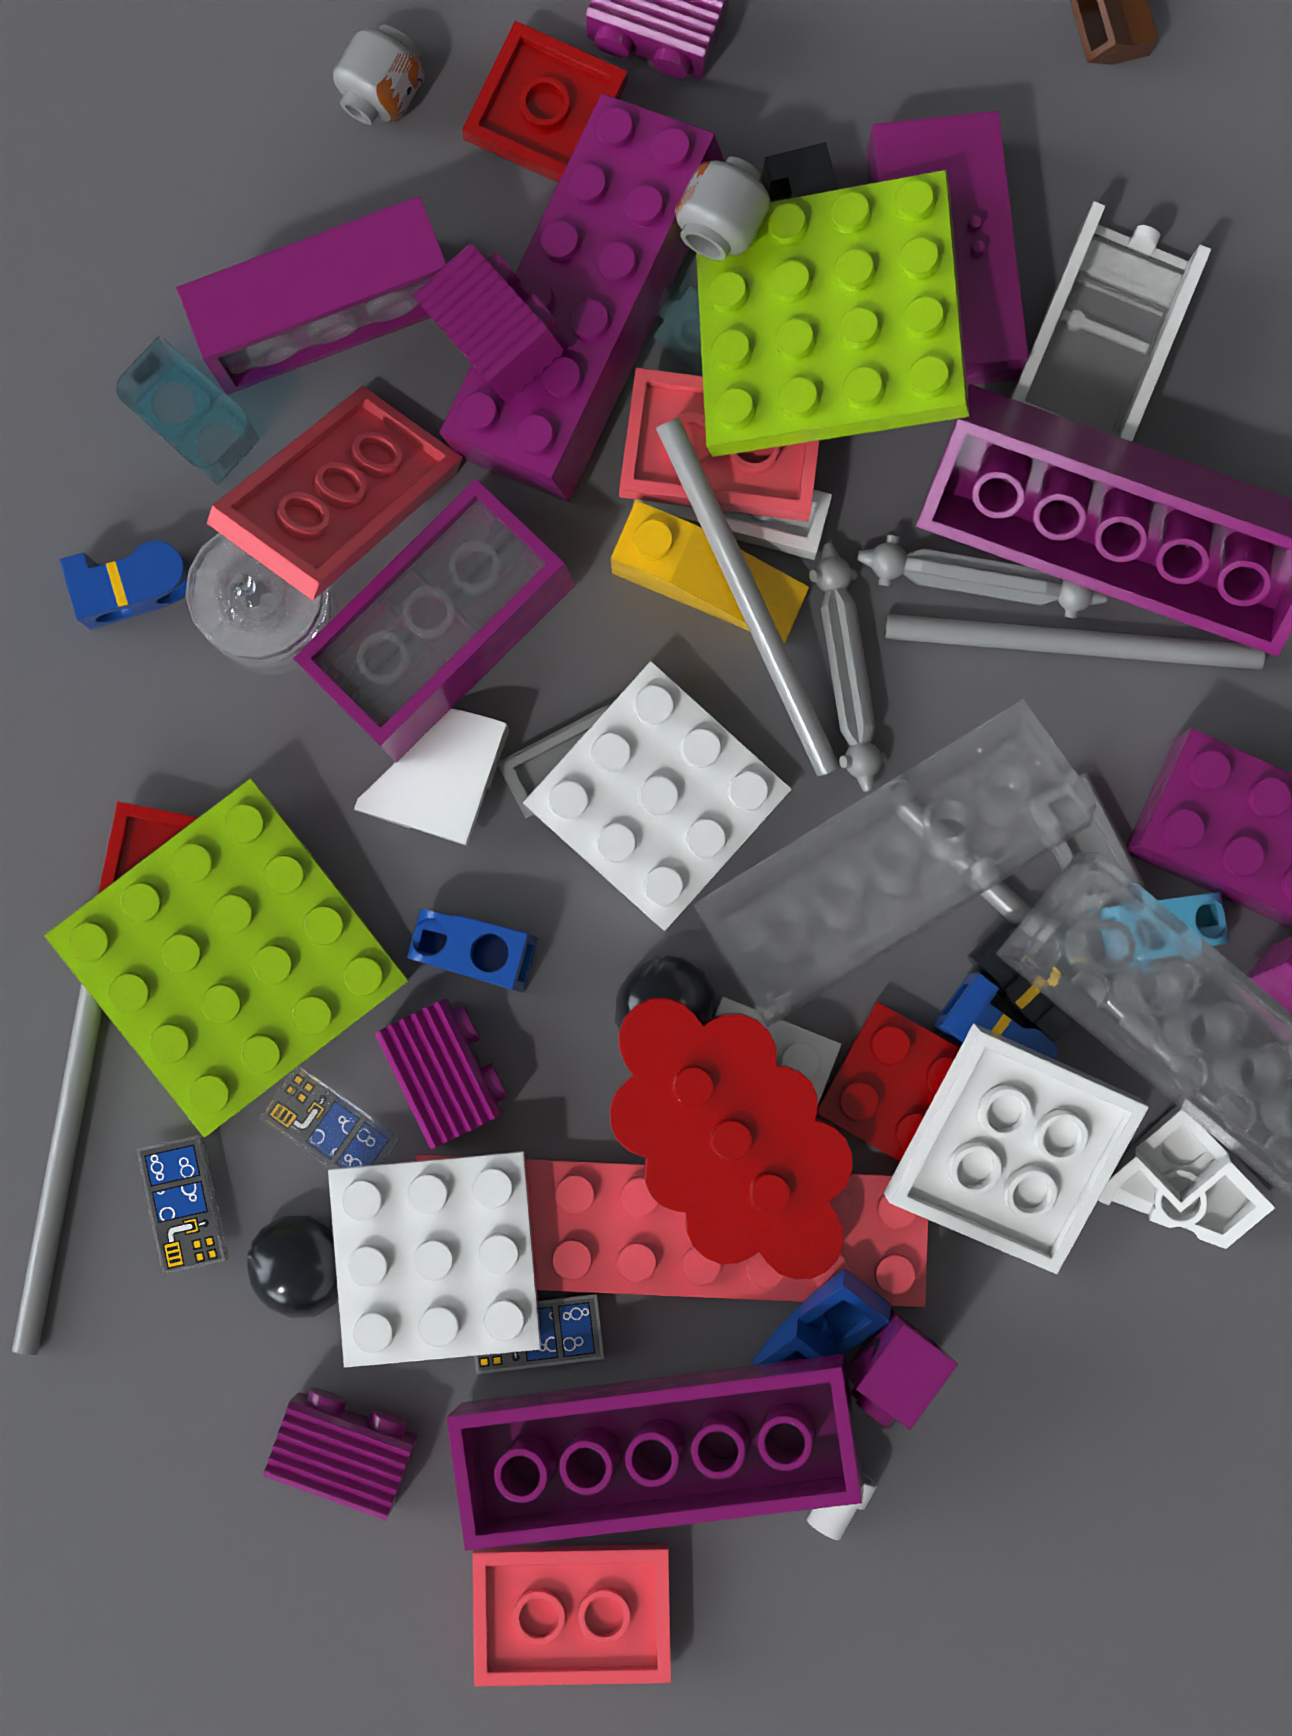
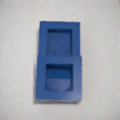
M844 1268L809 1296L779 1326L755 1355L752 1365L845 1354L890 1323L891 1303Z

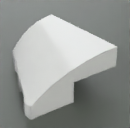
M450 709L397 763L394 762L357 799L354 810L468 846L487 788L490 789L498 766L497 762L500 760L510 730L507 723L462 710Z
M1183 1101L1167 1113L1121 1157L1098 1199L1101 1203L1110 1205L1111 1201L1148 1214L1149 1221L1168 1228L1180 1226L1193 1231L1198 1239L1227 1249L1275 1209L1271 1192Z

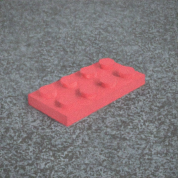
M361 386L214 503L211 507L207 524L311 600H314L454 477L463 457L369 389Z

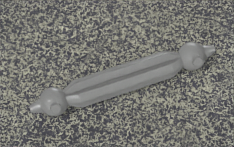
M887 535L886 542L878 545L875 549L858 552L857 560L872 568L873 572L880 577L878 585L891 587L892 580L903 574L915 584L931 588L1036 606L1058 601L1066 609L1064 617L1077 619L1079 611L1086 609L1089 605L1106 603L1108 596L1022 564L930 548H921L906 553L904 548L899 545L900 537Z
M833 543L823 545L821 561L815 569L810 571L809 578L811 582H816L817 586L825 592L820 609L840 731L850 745L846 754L840 757L839 763L842 768H846L852 776L857 778L863 792H870L874 788L875 775L879 772L881 766L886 764L887 756L871 743L876 728L857 608L846 589L850 582L856 579L857 572L854 568H850L847 561L840 558Z

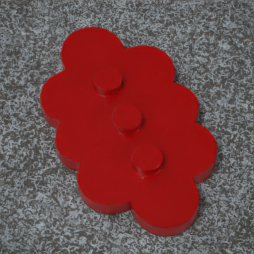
M651 997L637 1003L624 1016L619 1029V1051L632 1075L615 1090L610 1104V1126L620 1144L629 1152L646 1158L645 1184L651 1197L665 1208L685 1213L686 1232L693 1247L706 1259L720 1264H736L760 1252L765 1261L775 1271L794 1280L812 1279L826 1273L838 1260L843 1247V1227L829 1202L847 1186L853 1170L852 1152L845 1137L832 1124L816 1118L818 1109L817 1093L812 1082L800 1070L787 1065L777 1064L776 1045L768 1029L756 1018L743 1013H723L701 1024L697 1016L684 1003L669 997Z

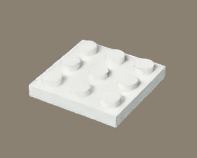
M650 661L522 804L665 931L791 791V788Z
M973 1023L886 1187L884 1195L890 1204L1058 1274L1149 1106L1141 1098Z
M525 1151L332 1168L328 1170L344 1368L541 1349Z

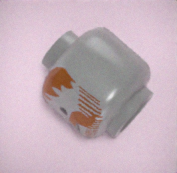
M382 24L378 29L366 28L359 30L354 35L333 71V82L343 95L340 101L341 107L353 118L367 125H371L374 119L384 122L400 120L424 82L425 69L419 60L422 55L420 48L407 35L389 25Z
M728 157L725 162L718 160L703 162L695 170L675 208L677 224L682 229L680 236L687 246L700 255L713 260H724L727 255L743 254L751 246L770 210L769 193L759 181L761 174L756 167L741 158Z

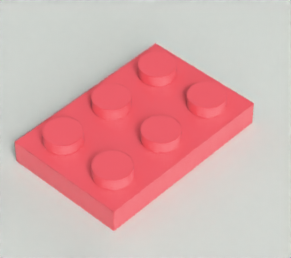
M642 368L635 369L619 488L620 498L692 507L656 430V427L679 417L722 511L809 521L819 440L712 457L706 447L703 376Z
M668 1544L510 1546L473 1550L474 1687L671 1683Z

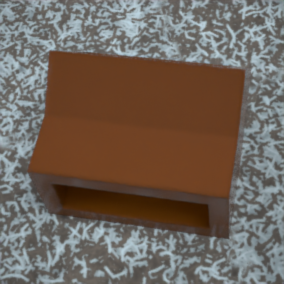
M1070 0L1087 63L1114 65L1150 56L1158 37L1147 0Z

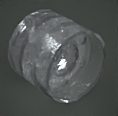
M220 533L200 548L188 570L185 597L193 623L206 639L230 661L254 673L279 675L301 668L293 658L336 616L337 601L332 584L317 598L311 600ZM262 581L271 593L262 594L260 606L254 607L245 596L254 594L256 589L255 583Z

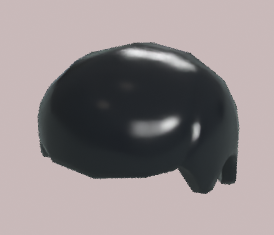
M655 957L644 962L621 984L616 996L615 1023L619 1029L624 1016L637 1003L651 997H669L684 1003L697 1016L701 1024L714 1017L715 993L701 969L680 957Z
M283 1216L259 1231L251 1242V1250L247 1256V1269L251 1287L257 1297L269 1309L289 1318L315 1317L336 1304L338 1288L334 1239L330 1228L310 1216Z

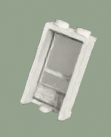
M1094 201L1077 234V238L1029 350V359L1017 379L1010 398L1133 441L1209 257L1211 248L1200 244L1189 261L1156 248L1161 234L1150 226H1137L1130 238L1098 225L1105 205Z

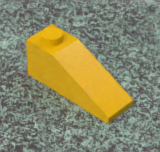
M635 500L611 556L612 574L749 631L703 529L686 520ZM741 550L785 645L809 586Z

